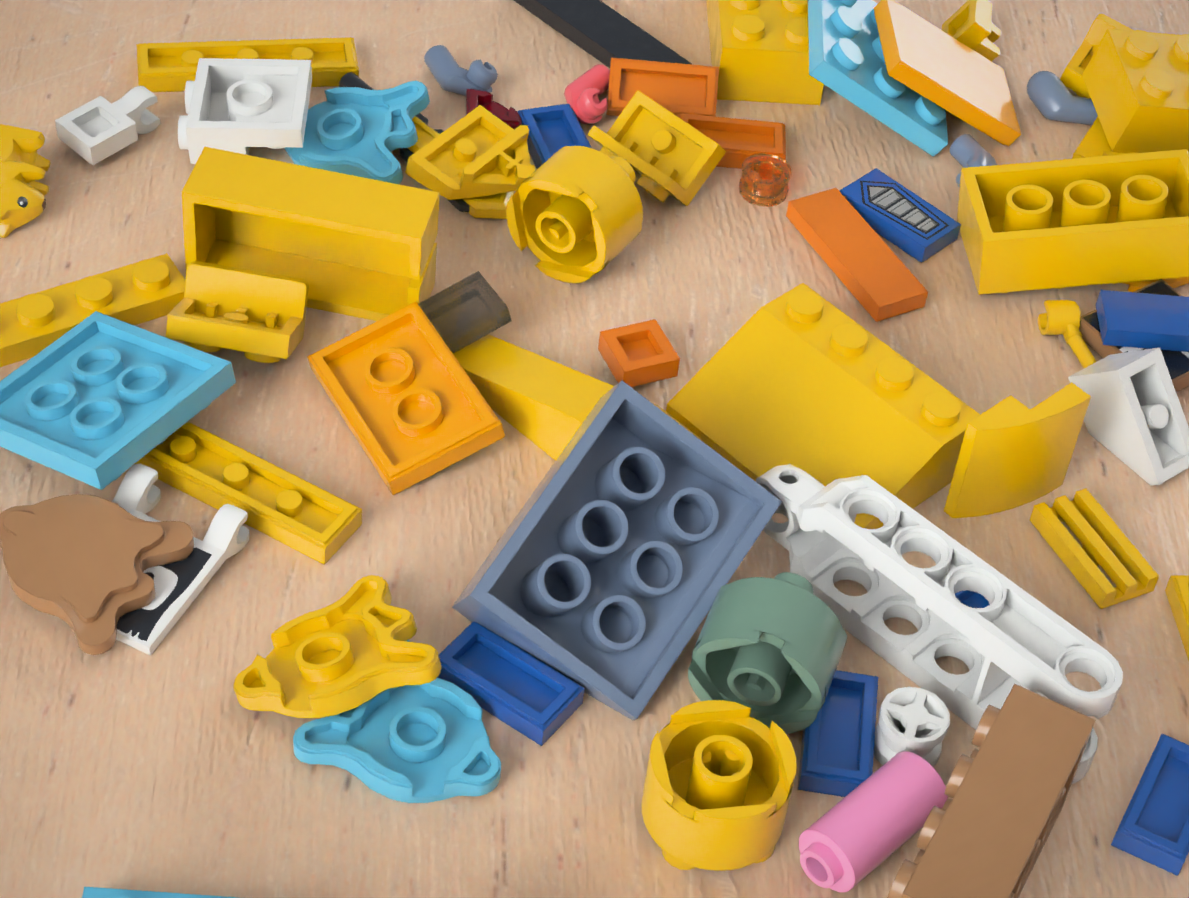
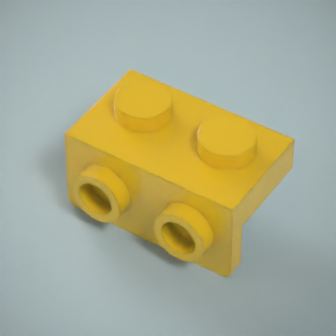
M639 90L634 94L607 133L593 125L587 134L602 147L600 152L608 157L619 156L625 159L636 172L641 174L636 184L663 203L671 195L685 206H688L726 153L718 143Z
M192 261L186 270L184 298L167 315L166 338L184 341L185 345L203 352H217L221 348L242 351L247 359L255 362L274 363L280 361L281 358L288 359L304 336L309 283L299 278Z

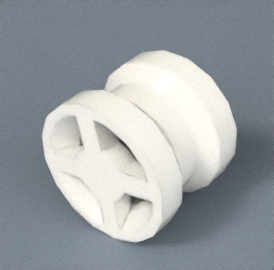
M917 687L898 688L887 694L881 704L879 723L875 728L874 755L876 760L884 765L897 753L907 751L919 755L934 767L939 760L942 751V741L950 725V713L945 703L936 694Z

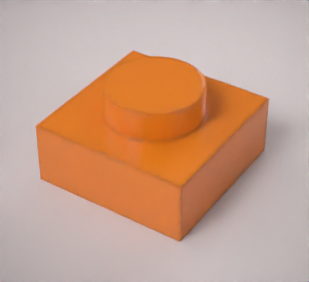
M656 319L600 331L598 350L618 383L622 380L630 387H635L678 376L680 358Z

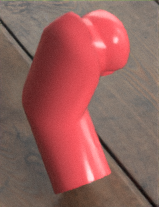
M602 64L593 66L565 88L564 96L566 102L570 104L578 121L582 124L591 125L599 122L607 110V98H604L602 101L598 98V96L608 90L610 70Z

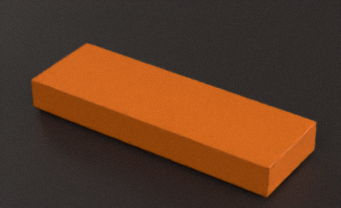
M837 188L788 202L786 217L876 322L925 307L928 291Z

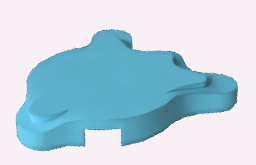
M410 81L384 90H369L359 87L325 90L327 101L308 109L303 148H284L293 163L297 165L400 184L403 179L401 165L391 152L398 148L411 147L417 142L418 136L412 119L415 115L422 112L430 102L427 87L422 82Z
M440 678L422 685H405L389 688L359 707L334 716L304 723L295 730L293 736L294 756L301 762L333 765L347 770L360 779L369 789L391 800L406 803H430L456 796H482L493 791L499 784L501 777V761L490 747L489 736H487L482 722V708L470 694L454 683Z

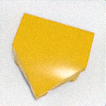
M479 105L408 158L405 173L428 189L440 192L439 195L449 200L516 191L519 185L535 171L534 165L530 164L527 144L529 128L526 125H520L514 130Z

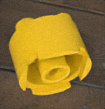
M584 146L562 147L526 178L508 200L506 218L514 242L521 251L528 247L540 260L535 267L553 279L566 283H582L590 279L593 275L604 269L642 230L643 207L637 188L634 185L636 178L634 169L625 159L619 156L608 157L600 151Z
M707 700L686 705L671 715L670 723L659 733L657 731L651 742L642 796V816L649 834L658 846L662 848L664 859L675 868L680 870H691L694 868L714 871L734 870L753 863L764 862L772 856L775 850L776 843L783 830L796 776V755L792 743L783 729L772 720L769 728L761 721L751 717L750 707L725 700Z

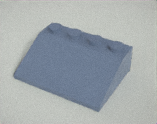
M621 380L598 400L452 608L471 622H477L585 688L584 693L629 719L636 720L711 609L718 590L729 582L782 501Z

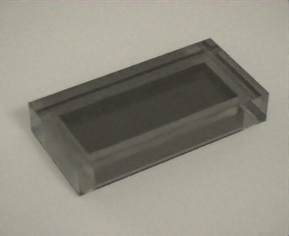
M479 271L418 304L452 353L461 350L512 321L507 305Z

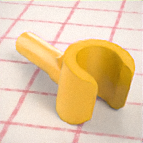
M1045 300L1044 306L1047 313H1041L1038 316L1040 333L1042 335H1063L1066 343L1070 345L1083 368L1097 362L1079 331L1080 309L1078 304L1072 300Z

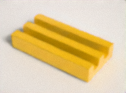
M1087 488L1076 491L1071 501L1066 495L1055 498L1053 506L1050 508L1045 502L1034 505L1030 522L1100 609L1154 591L1159 575ZM1061 522H1065L1067 524V526L1072 530V532L1083 544V547L1079 545V543L1074 539V537L1070 534V532ZM1098 565L1102 567V569L1106 572V574L1110 577V579L1115 583L1117 587H1113V585L1097 567Z

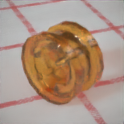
M765 153L754 154L744 160L741 168L742 177L739 181V193L743 199L751 204L765 207L779 205L785 201L788 196V183L792 174L791 167L787 161L779 156Z

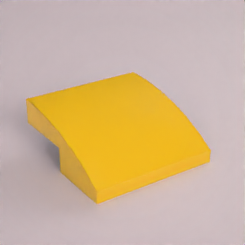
M1071 382L1031 409L1010 395L969 421L944 512L953 519L994 514L1030 503L1063 485L1091 396Z

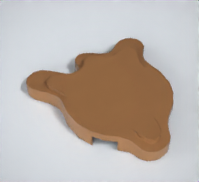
M62 495L34 505L14 506L0 513V547L3 550V562L12 590L21 601L34 609L65 621L74 631L79 648L84 653L91 655L103 654L112 648L116 642L119 617L145 607L155 599L154 580L143 571L151 567L184 560L191 554L194 548L192 529L185 522L145 521L133 516L117 503L95 495Z

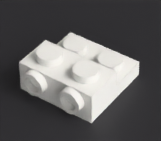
M199 58L195 81H186L185 108L188 115H180L178 120L179 148L189 150L190 164H196L204 147L249 155L250 147H268L271 149L285 147L303 148L312 84L311 60Z

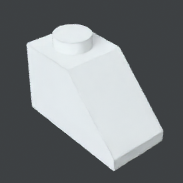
M1160 347L1111 354L1068 377L1070 383H1074L1091 396L1084 418L1088 433L1150 486L1160 485L1189 468V426Z

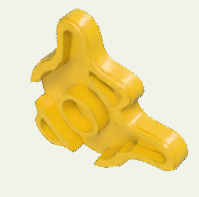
M369 575L359 579L335 603L305 613L286 622L271 634L274 649L266 658L257 654L252 664L236 676L233 688L239 704L246 709L274 711L296 718H322L334 716L359 707L389 688L429 683L439 676L442 665L439 654L432 645L407 642L417 632L413 614L409 610L391 606L392 597L387 581L380 576Z

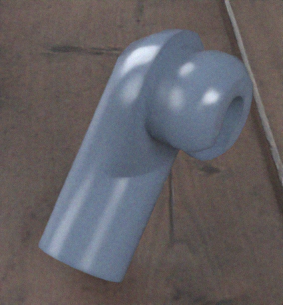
M443 45L433 46L424 56V62L443 90L466 96V89L492 92L491 85L497 80L498 74L490 63L485 62L483 64L481 59L475 60L471 63L469 70L459 67L449 50Z
M1039 71L1029 79L1027 84L1029 98L1046 119L1092 125L1098 117L1091 98L1073 96L1054 73Z
M970 134L959 136L950 147V154L964 168L997 165L995 159ZM961 172L956 177V183L959 188Z

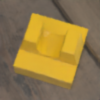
M968 0L942 24V31L991 62L1000 55V48L993 43L1000 37L1001 30L991 22L992 3L988 0Z

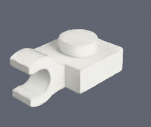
M144 86L132 88L122 98L112 104L104 97L99 96L56 119L57 136L91 165H95L138 141V134L150 133L160 125V119L146 109L158 102L157 96Z

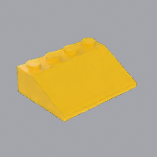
M804 283L799 284L762 306L683 386L666 406L667 413L699 436L701 441L754 481L768 470L776 466L788 464L806 471L824 486H827L835 479L867 475L912 509L952 482L967 424L980 415ZM865 513L856 514L854 523L862 528L878 529L884 526L873 515Z

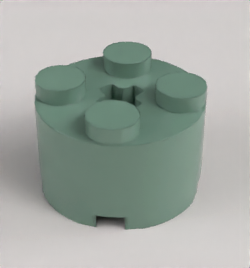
M782 572L777 574L774 579L751 577L736 580L721 586L717 592L693 649L692 661L688 668V679L693 691L701 701L725 700L737 702L750 707V716L761 721L769 728L772 720L786 734L798 732L809 727L816 719L818 711L822 708L847 642V634L831 608L813 594L811 583L798 574Z

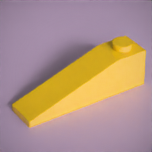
M487 333L453 353L491 409L555 461L598 400L614 387ZM654 404L664 413H666L668 416H670L672 419H674L676 422H678L680 425H682L684 428H686L688 431H690L693 435H695L697 438L701 440L699 436H697L695 433L689 430L686 426H684L682 423H680L678 420L672 417L669 413H667L657 404Z

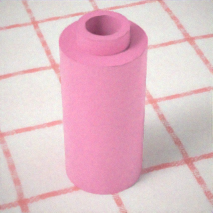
M903 751L893 756L802 832L799 837L800 863L806 875L820 887L830 888L837 892L850 891L923 828L934 806L942 809L948 796L944 794L946 787L938 772L930 763L917 754Z

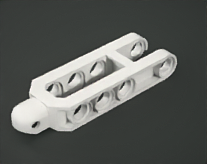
M788 464L776 466L756 479L755 482L782 501L775 513L783 514L789 519L785 523H776L771 517L763 530L789 551L790 572L806 578L811 583L813 594L831 608L845 630L920 688L936 694L950 711L975 730L989 704L998 709L1002 708L1014 683L1086 716H1094L1096 719L1107 715L1113 707L1122 685L1123 671L1119 662L1107 650L867 475L835 479L827 486H824L806 471ZM865 513L873 515L884 526L878 529L862 528L854 523L856 514ZM912 551L921 552L930 556L936 565L931 568L914 567L903 559L902 554ZM840 580H853L862 584L867 593L862 596L845 595L834 586V583ZM966 590L977 592L983 595L990 605L985 608L968 607L956 598L955 593ZM895 617L903 618L912 622L917 627L918 632L910 635L897 634L891 631L884 621ZM944 656L956 657L962 660L970 671L959 675L950 674L942 670L935 660ZM1070 672L1087 673L1099 682L1101 689L1091 692L1080 690L1074 687L1065 675ZM1094 728L1090 734L1072 784L1083 779L1091 766L1098 742Z

